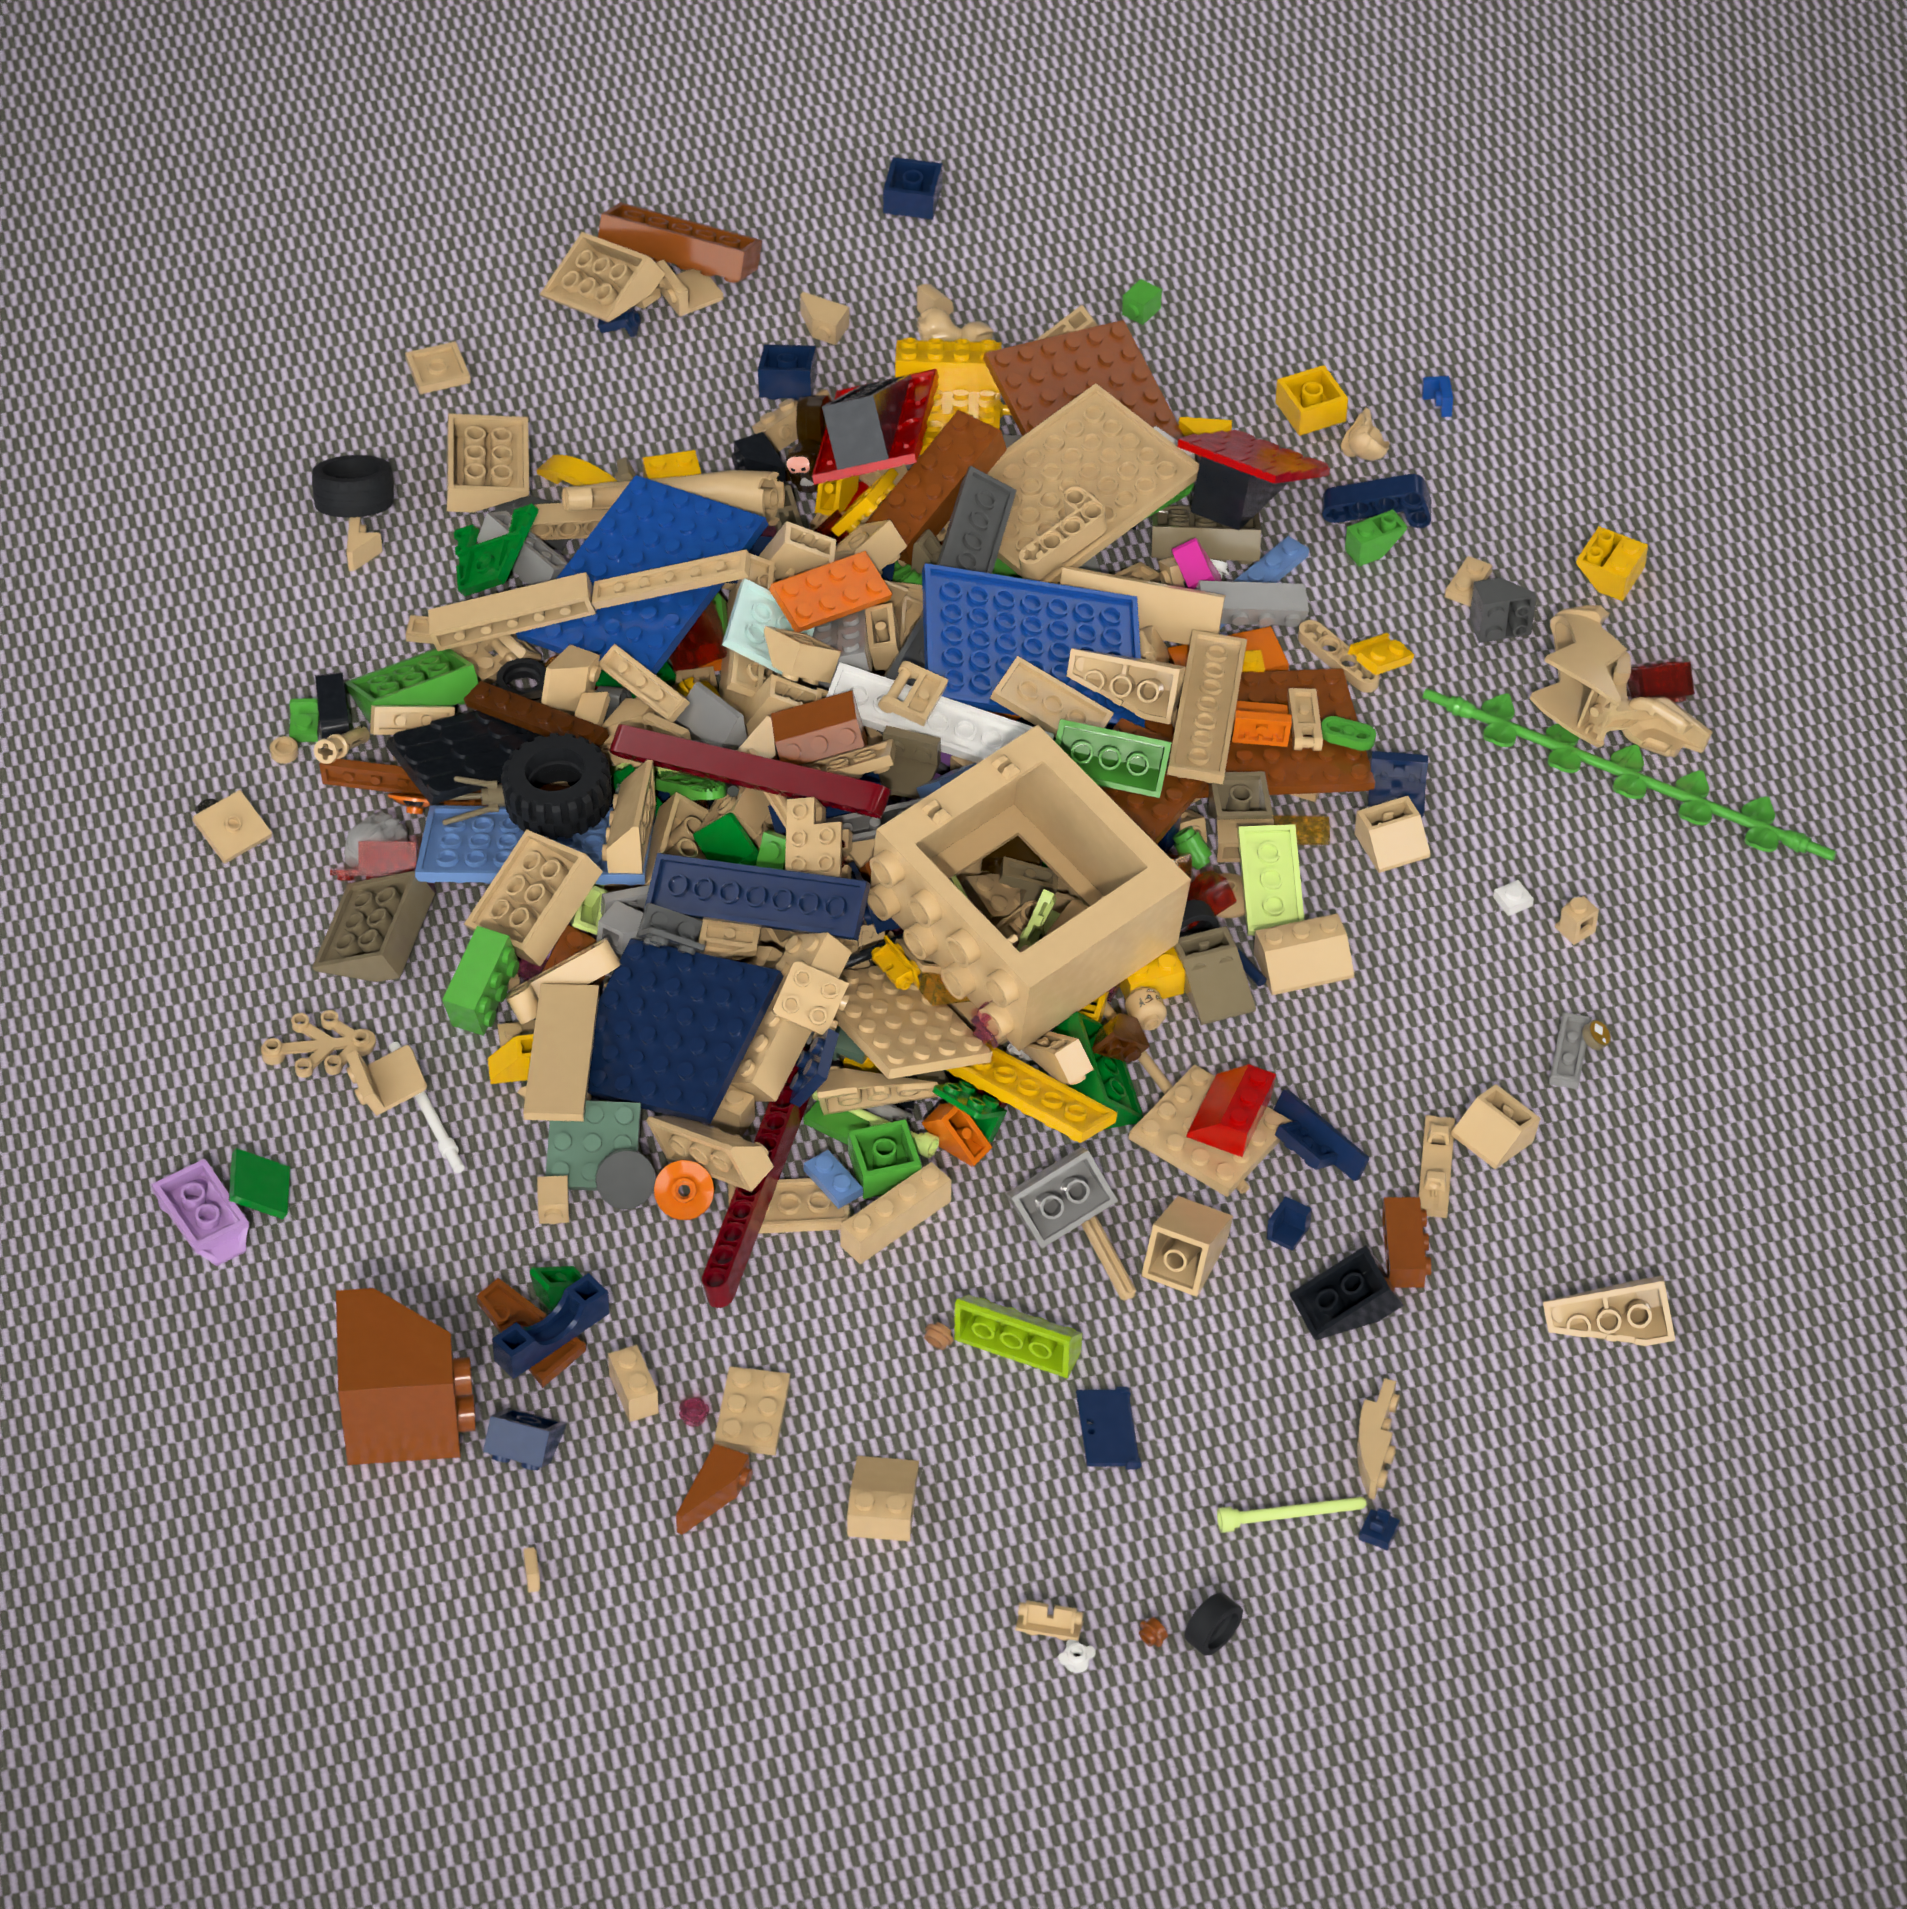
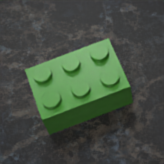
M480 926L476 927L442 999L452 1026L484 1036L487 1028L492 1027L494 1024L499 1002L502 1003L505 1000L508 992L507 985L511 977L514 978L519 969V961L509 935Z

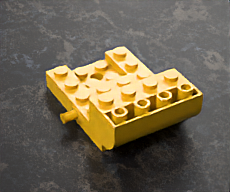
M911 337L897 340L895 378L936 368L939 376L938 387L933 398L934 404L927 420V430L922 440L923 447L920 455L958 410L999 430L1000 419L1003 415H1011L1007 405H1003L1000 401L1001 394L983 360L986 352L1002 349V342H996L992 339H985L981 342H970L967 339L944 341L940 338H932L925 341Z

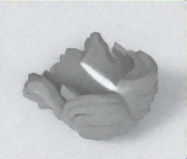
M377 812L366 817L360 824L355 825L348 831L344 854L346 864L352 868L366 867L377 869L390 861L392 853L400 854L404 852L408 846V832L404 825L399 823L400 819L392 818V815L384 812Z

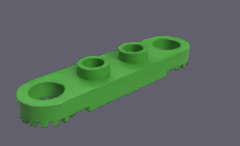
M659 771L654 772L655 790L668 792L670 796L678 792L690 800H715L727 795L724 782H714L711 779L682 773L673 774L672 771H661L660 774Z

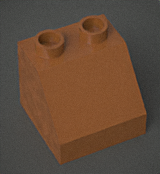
M377 1289L336 1290L338 1395L348 1465L460 1458L459 1433L476 1431L470 1357L453 1358L452 1339L449 1331Z

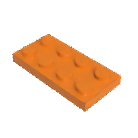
M866 551L774 582L769 588V591L795 632H803L887 602L893 595Z

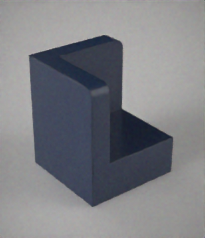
M1285 1196L1268 1220L1266 1239L1293 1251L1310 1228L1312 1208Z

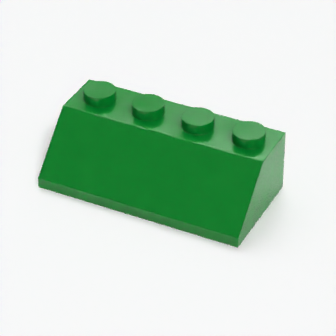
M1076 1011L1052 1032L1078 1038L1093 1070L1086 1074V1078L1082 1082L1075 1085L1069 1084V1087L1118 1112L1116 1123L1106 1129L1137 1124L1144 1116L1126 1062L1094 1053L1092 1049L1098 1030L1104 1025Z

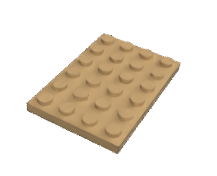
M878 966L859 970H845L841 973L839 979L849 983L845 993L850 995L844 1011L837 1010L833 1020L838 1021V1025L887 1079L991 1062L992 1051L941 997L925 984L922 978H919L920 989L912 983L907 990L897 989L886 976V973Z

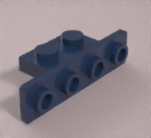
M1289 1089L1283 1090L1273 1110L1293 1122L1279 1125L1275 1136L1283 1142L1286 1148L1298 1154L1309 1167L1318 1170L1335 1165L1353 1181L1359 1180L1369 1161V1156Z

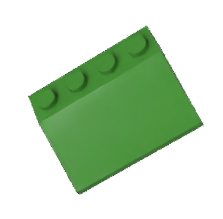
M435 648L346 681L344 684L370 724L371 705L465 704L463 698L478 684L474 665L451 649L437 651Z

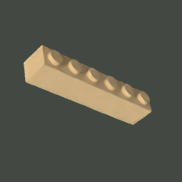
M587 572L428 609L429 635L437 651H442L595 615L596 609L592 604L593 585Z

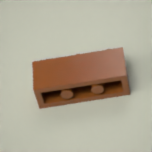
M1384 1197L1382 1225L1387 1276L1394 1288H1424L1426 1275H1431V1257H1425V1251H1429V1234L1423 1233V1227L1427 1226L1426 1209H1421L1420 1197Z

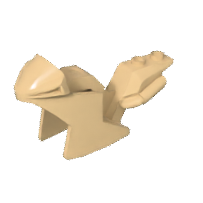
M1584 605L1563 609L1555 614L1550 623L1554 637L1555 652L1548 654L1544 661L1558 669L1559 682L1534 691L1530 696V700L1545 715L1570 733L1597 748L1604 745V738L1607 732L1622 730L1624 736L1630 742L1638 745L1639 748L1668 758L1669 756L1676 757L1683 747L1699 753L1705 751L1712 731L1667 697L1628 699L1627 681L1631 674V656L1627 652V648L1602 628V623L1608 618L1609 612L1601 605Z

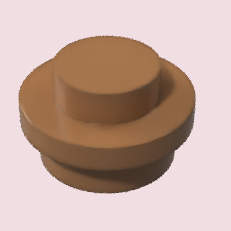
M939 1322L935 1325L928 1324L925 1328L926 1334L924 1339L940 1350H945L946 1346H950L954 1341L950 1335L952 1333L951 1330Z

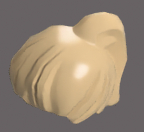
M1366 407L1359 414L1355 423L1347 430L1341 448L1347 457L1357 456L1364 460L1375 461L1386 455L1390 443L1389 441H1384L1379 429L1373 426L1371 412Z

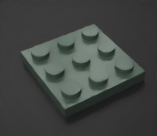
M586 1101L584 1121H550L546 1176H568V1190L598 1191L595 1174L599 1163L615 1150L631 1149L638 1151L641 1103Z

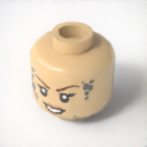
M1144 986L1132 990L1126 999L1125 1009L1128 1016L1137 1018L1142 1030H1154L1165 1020L1167 1015L1166 1006L1156 989Z

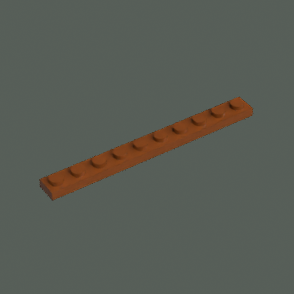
M336 759L330 764H323L321 762L319 764L322 782L326 785L423 796L401 766L347 759ZM546 784L539 789L558 791L569 788V786ZM481 790L472 793H481Z

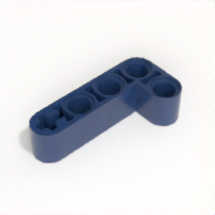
M1406 474L1328 488L1323 493L1322 517L1327 522L1340 523L1374 517L1394 510L1396 513L1404 512L1410 526L1425 528L1431 522L1432 502L1424 478L1418 474Z

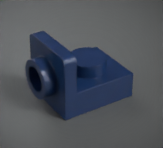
M632 307L610 322L599 319L597 327L601 333L625 328L630 337L637 336L641 319L639 313Z

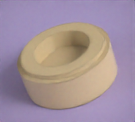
M286 736L273 740L270 744L271 758L275 762L282 764L294 761L299 754L296 740Z

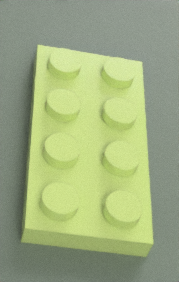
M1295 824L1239 826L1237 832L1247 936H1255L1256 930L1305 920Z

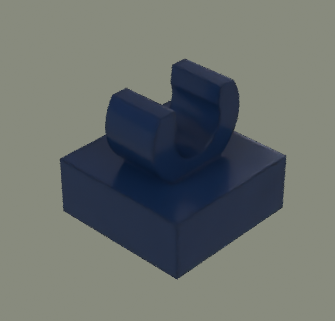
M1378 1508L1377 1511L1371 1509L1359 1532L1358 1540L1388 1551L1399 1529L1400 1520L1391 1517V1512L1382 1508Z

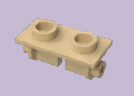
M1027 1600L1026 1603L1020 1602L1018 1609L1019 1617L1015 1631L1025 1632L1029 1635L1052 1636L1065 1641L1079 1640L1083 1626V1612H1077L1078 1608L1055 1605L1054 1614L1049 1615V1604Z

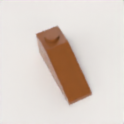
M716 1443L714 1444L676 1514L677 1533L685 1534L734 1500L743 1486L747 1487L753 1473L749 1465V1455Z

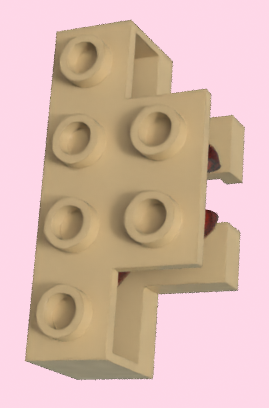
M815 797L787 799L785 870L851 879L852 868L849 865H845V862L842 861V851L846 853L852 852L853 833L849 829L842 830V822L826 823V808Z

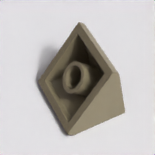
M1265 771L1225 772L1223 784H1208V816L1216 820L1273 818Z

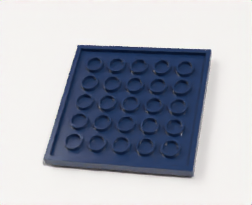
M630 939L619 960L621 965L614 970L598 1001L587 1092L595 1098L612 1102L641 1103L642 1109L711 1124L783 979V975L780 970L696 952L695 955L687 952L680 953L677 951L678 948L669 946L657 948L650 944H643L644 941Z

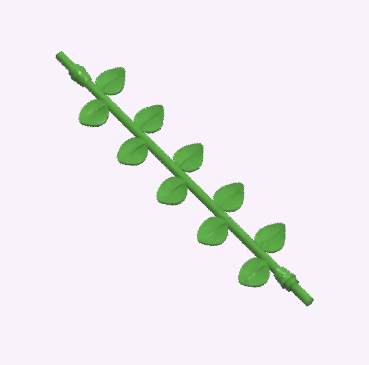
M1428 688L1423 693V699L1446 707V711L1451 712L1453 716L1467 719L1473 718L1488 724L1483 732V739L1501 747H1511L1515 744L1516 736L1554 750L1548 756L1547 763L1550 767L1566 773H1575L1580 770L1581 762L1619 776L1613 783V791L1631 799H1641L1646 794V788L1652 789L1684 802L1679 808L1678 815L1681 819L1692 824L1707 825L1711 822L1712 814L1749 828L1750 830L1747 831L1744 841L1748 846L1760 851L1773 852L1778 848V843L1781 841L1785 846L1797 853L1802 852L1806 854L1810 852L1832 862L1835 859L1837 851L1812 842V838L1807 837L1805 833H1798L1792 830L1785 831L1769 825L1775 820V812L1770 797H1761L1745 804L1741 809V813L1704 799L1709 794V785L1702 770L1679 778L1674 787L1639 773L1643 769L1644 760L1638 745H1630L1614 752L1609 761L1573 747L1577 745L1579 737L1570 733L1558 723L1550 726L1546 730L1545 735L1509 721L1513 719L1515 714L1510 694H1502L1485 701L1480 710L1461 696H1451L1450 698Z

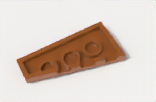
M499 1278L477 1295L478 1305L500 1333L516 1322L520 1326L527 1327L542 1321L548 1316ZM575 1337L528 1370L543 1388L586 1352V1344Z

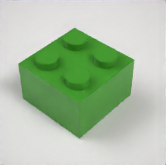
M906 1119L848 1131V1155L856 1179L863 1187V1199L884 1195L922 1169V1164Z

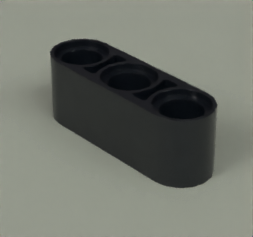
M343 672L315 675L322 739H327L332 734L342 735L350 731Z

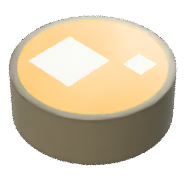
M1592 1020L1583 1027V1038L1590 1048L1601 1050L1610 1044V1031L1600 1020Z

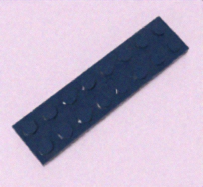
M657 853L646 903H652L692 918L806 934L828 932L835 938L858 941L871 884L861 880Z

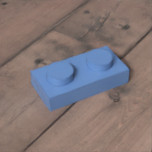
M829 1150L804 1163V1172L838 1209L863 1195V1187Z

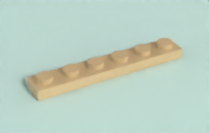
M746 549L594 581L592 604L595 609H601L749 578L751 555Z

